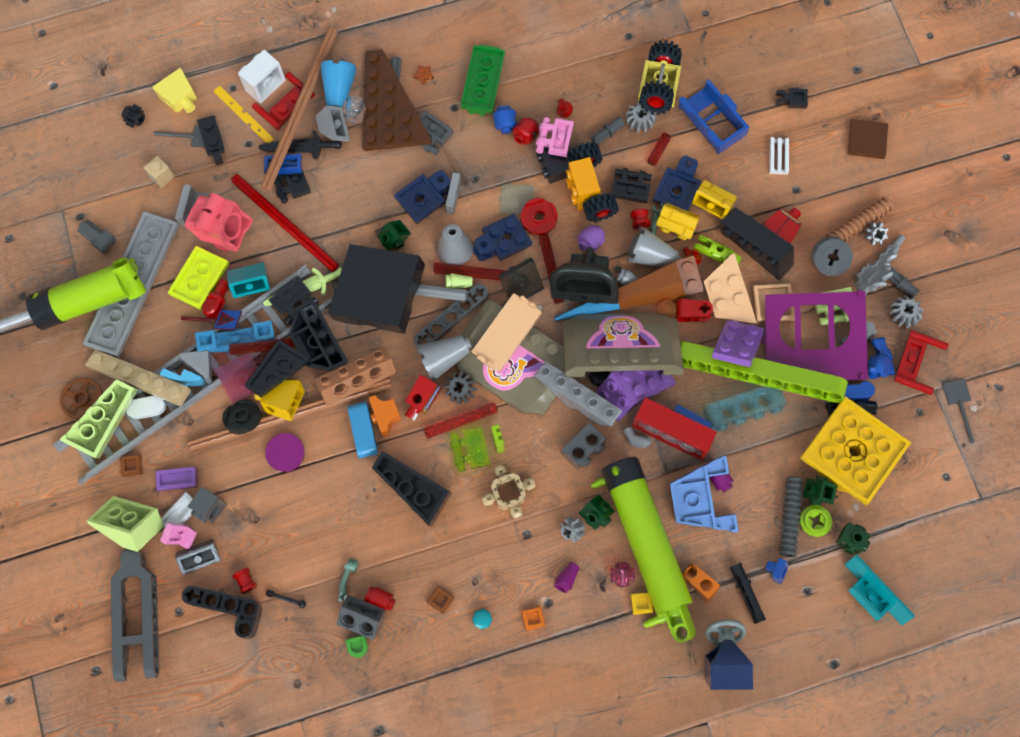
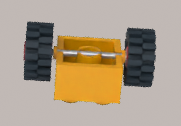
M581 143L580 146H574L575 148H571L567 153L569 163L565 181L567 188H571L572 205H576L577 211L584 209L586 219L590 222L606 220L608 217H612L613 214H617L619 208L614 194L603 193L600 195L601 190L593 166L596 167L597 164L601 163L603 160L597 143Z

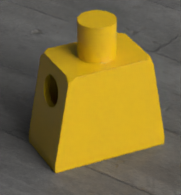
M285 380L262 398L255 394V400L261 401V405L266 413L292 421L305 391L299 380Z

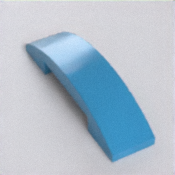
M272 320L253 323V327L219 333H215L214 330L195 333L197 351L209 352L241 350L275 339Z

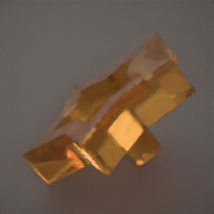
M418 66V72L413 78L420 80L423 85L427 80L434 79V76L430 73L431 66L426 68Z

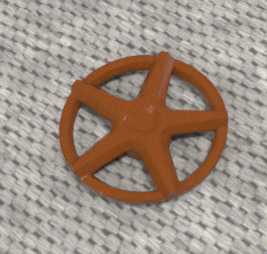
M75 379L68 383L61 393V408L67 416L79 420L82 416H75L71 413L78 407H82L86 413L90 408L89 401L98 399L103 394V391L99 384L91 379ZM82 381L79 391L67 390L72 384ZM88 382L96 386L98 393H87ZM64 394L73 399V404L67 410L63 403Z

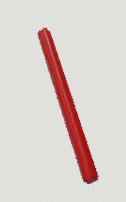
M235 174L231 178L232 183L331 272H335L339 268V264L240 175Z

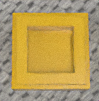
M648 592L630 595L633 615L653 613V605Z

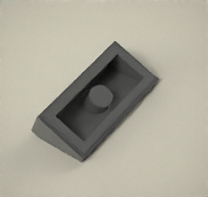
M214 539L192 546L190 549L179 551L175 555L182 575L221 561Z

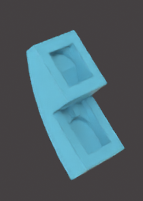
M164 368L160 373V376L184 386H203L205 383L201 376L185 369L181 376Z

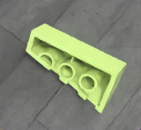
M116 379L79 421L62 436L60 441L94 458L100 459L138 390Z

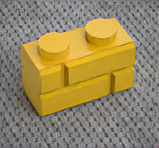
M704 180L697 190L692 204L723 219L733 208L737 196Z
M665 203L656 226H659V230L669 233L671 231L676 233V237L679 239L687 240V238H692L701 216Z

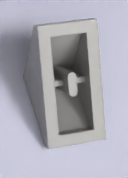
M209 351L187 352L178 355L184 366L196 375L201 376L207 384L210 385L212 383V366Z

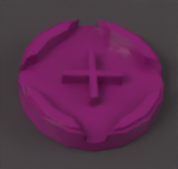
M289 433L274 436L268 442L265 449V457L268 464L277 471L290 472L298 468L304 459L305 448L301 440Z

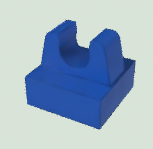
M779 558L777 564L768 561L765 569H767L766 572L773 574L774 582L782 584L789 565L786 560Z

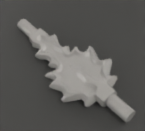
M899 235L893 244H889L884 253H879V259L874 261V265L868 262L866 267H861L860 273L854 275L858 281L854 284L857 287L856 291H865V295H867L869 291L875 292L876 288L887 285L885 281L893 276V272H890L892 267H890L891 264L889 262L897 258L899 247L905 240L903 235Z

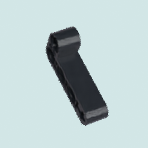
M189 586L183 590L182 599L185 603L194 607L238 616L235 624L236 635L243 639H251L255 636L262 614V607L258 602L195 586ZM196 594L198 596H201V600L196 598L191 599L190 595ZM216 596V603L210 606L208 603L210 597ZM231 600L236 601V606L233 610L228 609V603ZM254 604L256 607L255 612L249 615L247 608ZM249 624V633L243 635L242 627Z

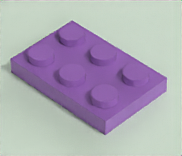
M727 320L714 348L712 358L751 367L762 339L764 328L740 323L735 320Z

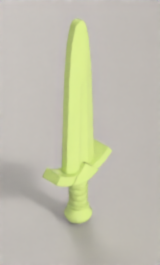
M342 267L325 276L317 269L312 268L311 271L315 276L304 280L303 283L310 290V293L322 289L321 294L326 296V283L339 278ZM268 299L263 302L264 306H272Z

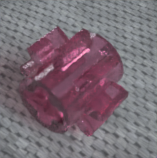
M626 562L617 563L615 568L610 569L611 582H615V585L618 587H628L630 581H635L634 568H630V564Z

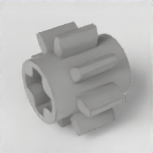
M870 222L871 226L864 229L867 234L864 238L871 239L870 244L872 245L876 241L882 245V241L888 238L886 231L889 229L883 227L881 222H878L877 226L875 223Z
M570 516L565 519V522L560 524L562 526L561 535L566 541L572 539L575 543L585 535L583 532L585 526L579 518L573 520V517Z

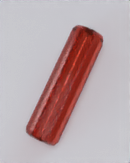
M661 134L648 157V164L652 166L657 164L670 141L671 136L669 134Z

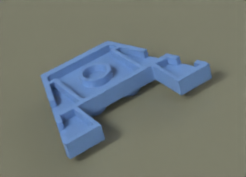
M722 455L670 482L676 523L739 532L735 513L719 516L714 514L709 477L729 474L726 455Z

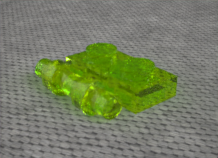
M482 427L464 430L465 438L459 439L458 433L450 434V446L454 451L455 458L453 460L458 472L466 471L464 464L470 462L471 470L490 466ZM462 446H467L468 455L462 456Z

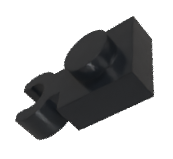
M789 88L788 93L784 90H777L776 96L783 98L777 99L776 105L788 103V108L806 109L808 106V89Z

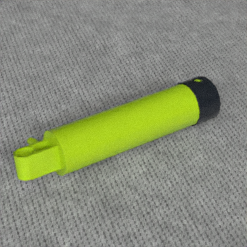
M628 457L611 463L602 469L603 477L591 483V487L599 488L606 484L657 616L644 621L643 625L647 628L667 622L671 634L677 642L689 641L696 634L695 626L687 608V605L693 601L645 480L646 477L640 461L637 457ZM682 627L687 630L686 637L681 634Z

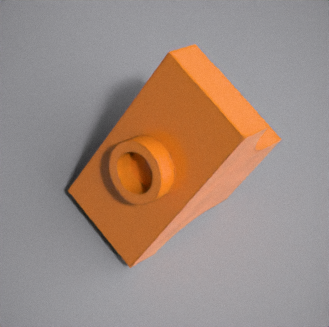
M376 395L368 397L373 409V413H370L373 423H378L383 437L390 435L391 426L402 421L394 398L382 401Z

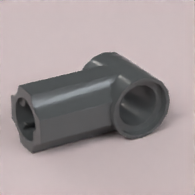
M88 219L79 224L77 230L79 234L89 240L103 254L116 241L109 232L104 229L101 230Z

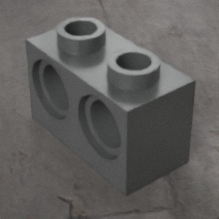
M588 423L562 448L561 454L577 470L581 466L585 468L592 460L590 457L594 453L598 455L605 448L606 438ZM589 437H594L597 440V443L594 445H590L587 443L586 439ZM579 450L583 453V457L575 458L572 453Z
M348 595L341 606L336 625L374 640L381 628L386 610Z

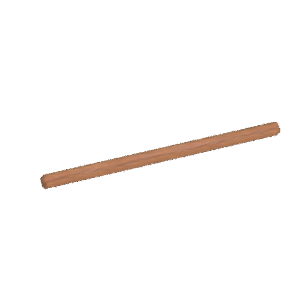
M329 27L262 181L261 187L263 190L271 191L321 74V62L327 60L338 34L336 28Z
M383 379L326 406L323 399L300 405L293 419L391 389L393 387L391 379ZM273 415L261 417L259 425L248 433L288 420ZM223 429L188 440L187 445L190 451H194L245 434L237 435L230 433L227 429Z

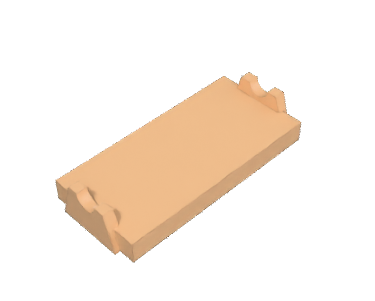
M513 293L471 352L483 364L492 370L501 372L540 318L542 312L524 296L519 297Z

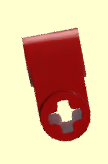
M679 299L676 301L677 321L707 322L710 320L713 312L711 302Z

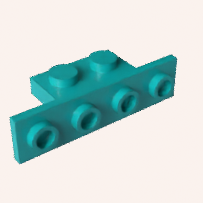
M857 554L844 564L858 579L848 591L876 621L880 620L887 612L901 625L915 617L909 608Z

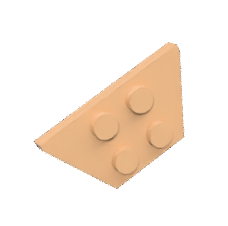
M732 254L703 282L709 302L713 305L714 318L755 324L757 321L735 254Z

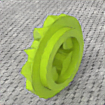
M813 505L807 507L801 513L799 522L801 523L802 530L807 535L821 537L830 531L832 517L825 508ZM820 515L818 517V522L821 523V525L817 524L812 528L813 521H811L810 518L814 519L815 517Z

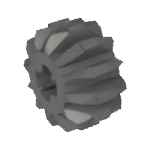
M460 371L459 376L456 373H452L453 379L449 377L446 379L450 382V385H444V388L449 389L445 395H451V402L456 400L457 404H461L463 399L465 403H468L469 399L467 396L475 397L471 391H477L476 387H472L476 381L470 380L471 375L467 374L465 376L463 371ZM459 384L464 385L462 392L457 390Z

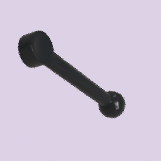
M267 590L266 596L270 598L275 597L296 604L300 608L306 606V602L303 600L297 601L276 594L272 590Z

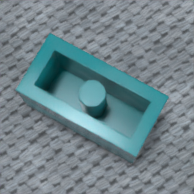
M264 262L227 271L228 285L233 298L270 290L269 275Z

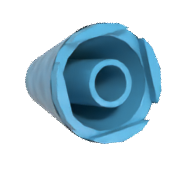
M333 60L323 61L320 68L326 106L342 107V110H344L356 74V66L350 62L340 60L339 63H333Z

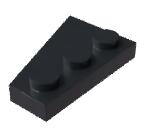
M278 339L244 386L262 398L311 360Z

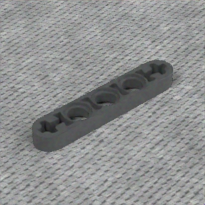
M477 284L467 291L466 301L471 304L469 309H462L460 304L463 301L456 300L419 331L414 337L415 346L420 345V338L425 339L428 336L427 331L430 336L426 339V343L438 341L484 303L488 298L486 286ZM476 291H483V296L478 295L475 298L476 303H474L472 299L476 296ZM447 314H456L455 321H448L446 319ZM435 325L442 327V331L438 334L432 332V327Z

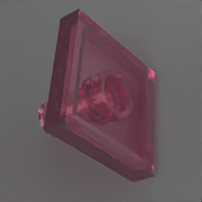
M249 352L214 369L232 404L253 394L244 386L257 369Z

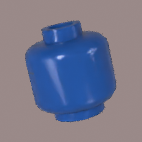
M511 106L497 107V110L493 113L495 129L501 131L502 134L512 132V129L517 124V115Z

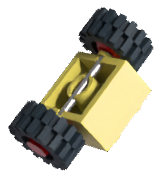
M660 40L658 44L655 42L650 48L648 60L645 61L638 101L642 109L646 108L645 111L647 113L651 111V114H654V112H657V115H660L661 112L665 114L666 111L674 107L681 71L682 52L681 48H678L679 45H673L674 42L672 41L667 43L668 40H665L662 43V40Z

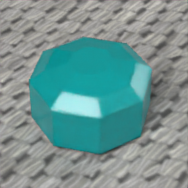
M481 609L475 611L472 620L475 627L483 630L490 627L492 617L490 612Z

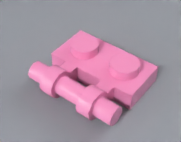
M543 118L539 126L540 135L536 140V152L543 153L544 148L549 147L548 154L567 157L574 121L556 118L555 124H549L550 119ZM549 132L552 133L551 139L546 138Z

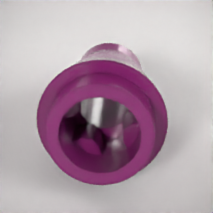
M569 562L568 566L554 579V587L563 593L572 590L580 569L579 566Z

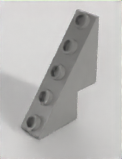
M546 361L534 375L537 380L571 409H578L594 424L611 427L622 412L621 409L573 378L565 377V373Z

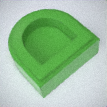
M360 635L345 640L348 653L351 656L360 658L367 653L368 643L366 637Z

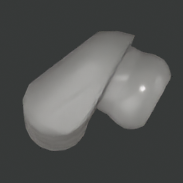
M632 426L623 430L631 446L643 449L651 444V439L648 436L636 435Z

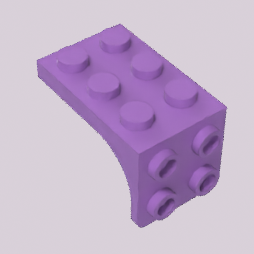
M663 370L614 371L598 387L596 394L622 410L616 421H619L630 410L642 403L645 397L649 399L673 387L676 381L671 375H663Z

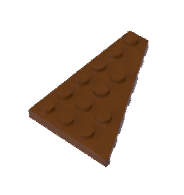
M383 49L366 51L362 149L364 151L432 144V139Z

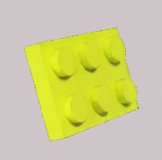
M195 246L169 289L168 294L202 311L207 295L214 291L219 279H221L230 263L215 254Z

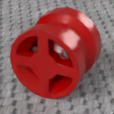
M640 208L630 213V217L633 219V229L638 230L640 226L647 228L651 225L647 217L649 215L647 209Z

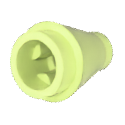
M454 273L445 275V288L464 289L473 285L472 276Z

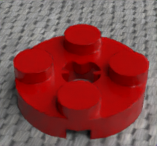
M534 198L525 204L521 211V223L530 235H545L556 227L558 213L553 203H549L543 198ZM536 213L544 215L542 220L539 221L538 219L536 220L534 218L536 217Z

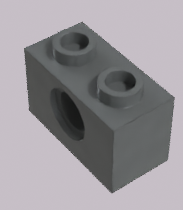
M201 487L187 507L193 510L190 514L203 523L209 521L213 524L227 504Z

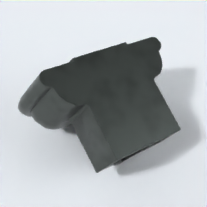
M591 247L586 249L585 254H571L570 262L562 264L551 273L550 291L553 299L595 304H617L619 302L618 283L613 273L609 270V257L596 255Z

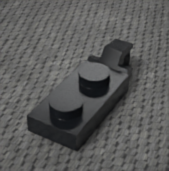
M215 115L198 119L197 122L207 155L214 157L216 165L223 164L221 153H225V148Z

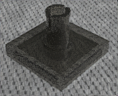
M531 257L516 266H511L507 271L498 275L508 300L513 293L519 297L524 296L527 299L545 289L536 264Z

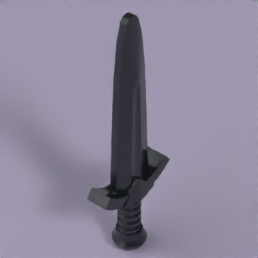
M314 130L312 133L315 138L292 140L287 152H314L312 157L317 160L322 148H335L339 150L342 147V142L336 140L321 142L319 135ZM280 141L261 144L259 149L266 152H275Z

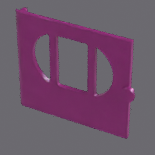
M865 291L765 295L766 333H763L761 342L766 345V360L830 374L846 380L868 379ZM802 305H828L829 349H801L800 307ZM835 305L847 314L850 322L849 336L838 348L835 347ZM791 307L795 308V349L790 348L783 341L779 330L782 316Z

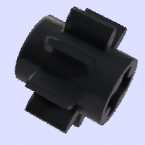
M133 104V106H126L123 109L122 118L126 122L125 125L132 128L135 125H142L145 120L144 111L141 110L142 107Z

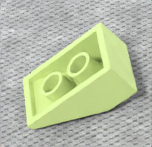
M116 496L109 499L86 520L89 525L123 548L136 552L164 527L157 508Z

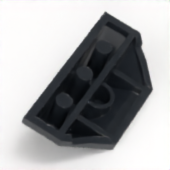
M312 298L297 306L289 335L297 350L310 358L311 361L306 366L319 370L333 371L349 363L314 299Z

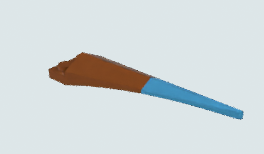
M694 254L675 259L619 287V302L617 304L585 303L556 316L554 320L680 299L703 292L704 289Z

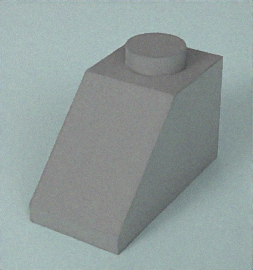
M325 106L316 115L319 132L331 140L349 141L350 138L342 107Z

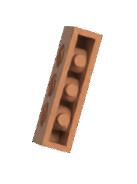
M383 346L315 378L314 381L324 403L328 406L396 374L390 355Z

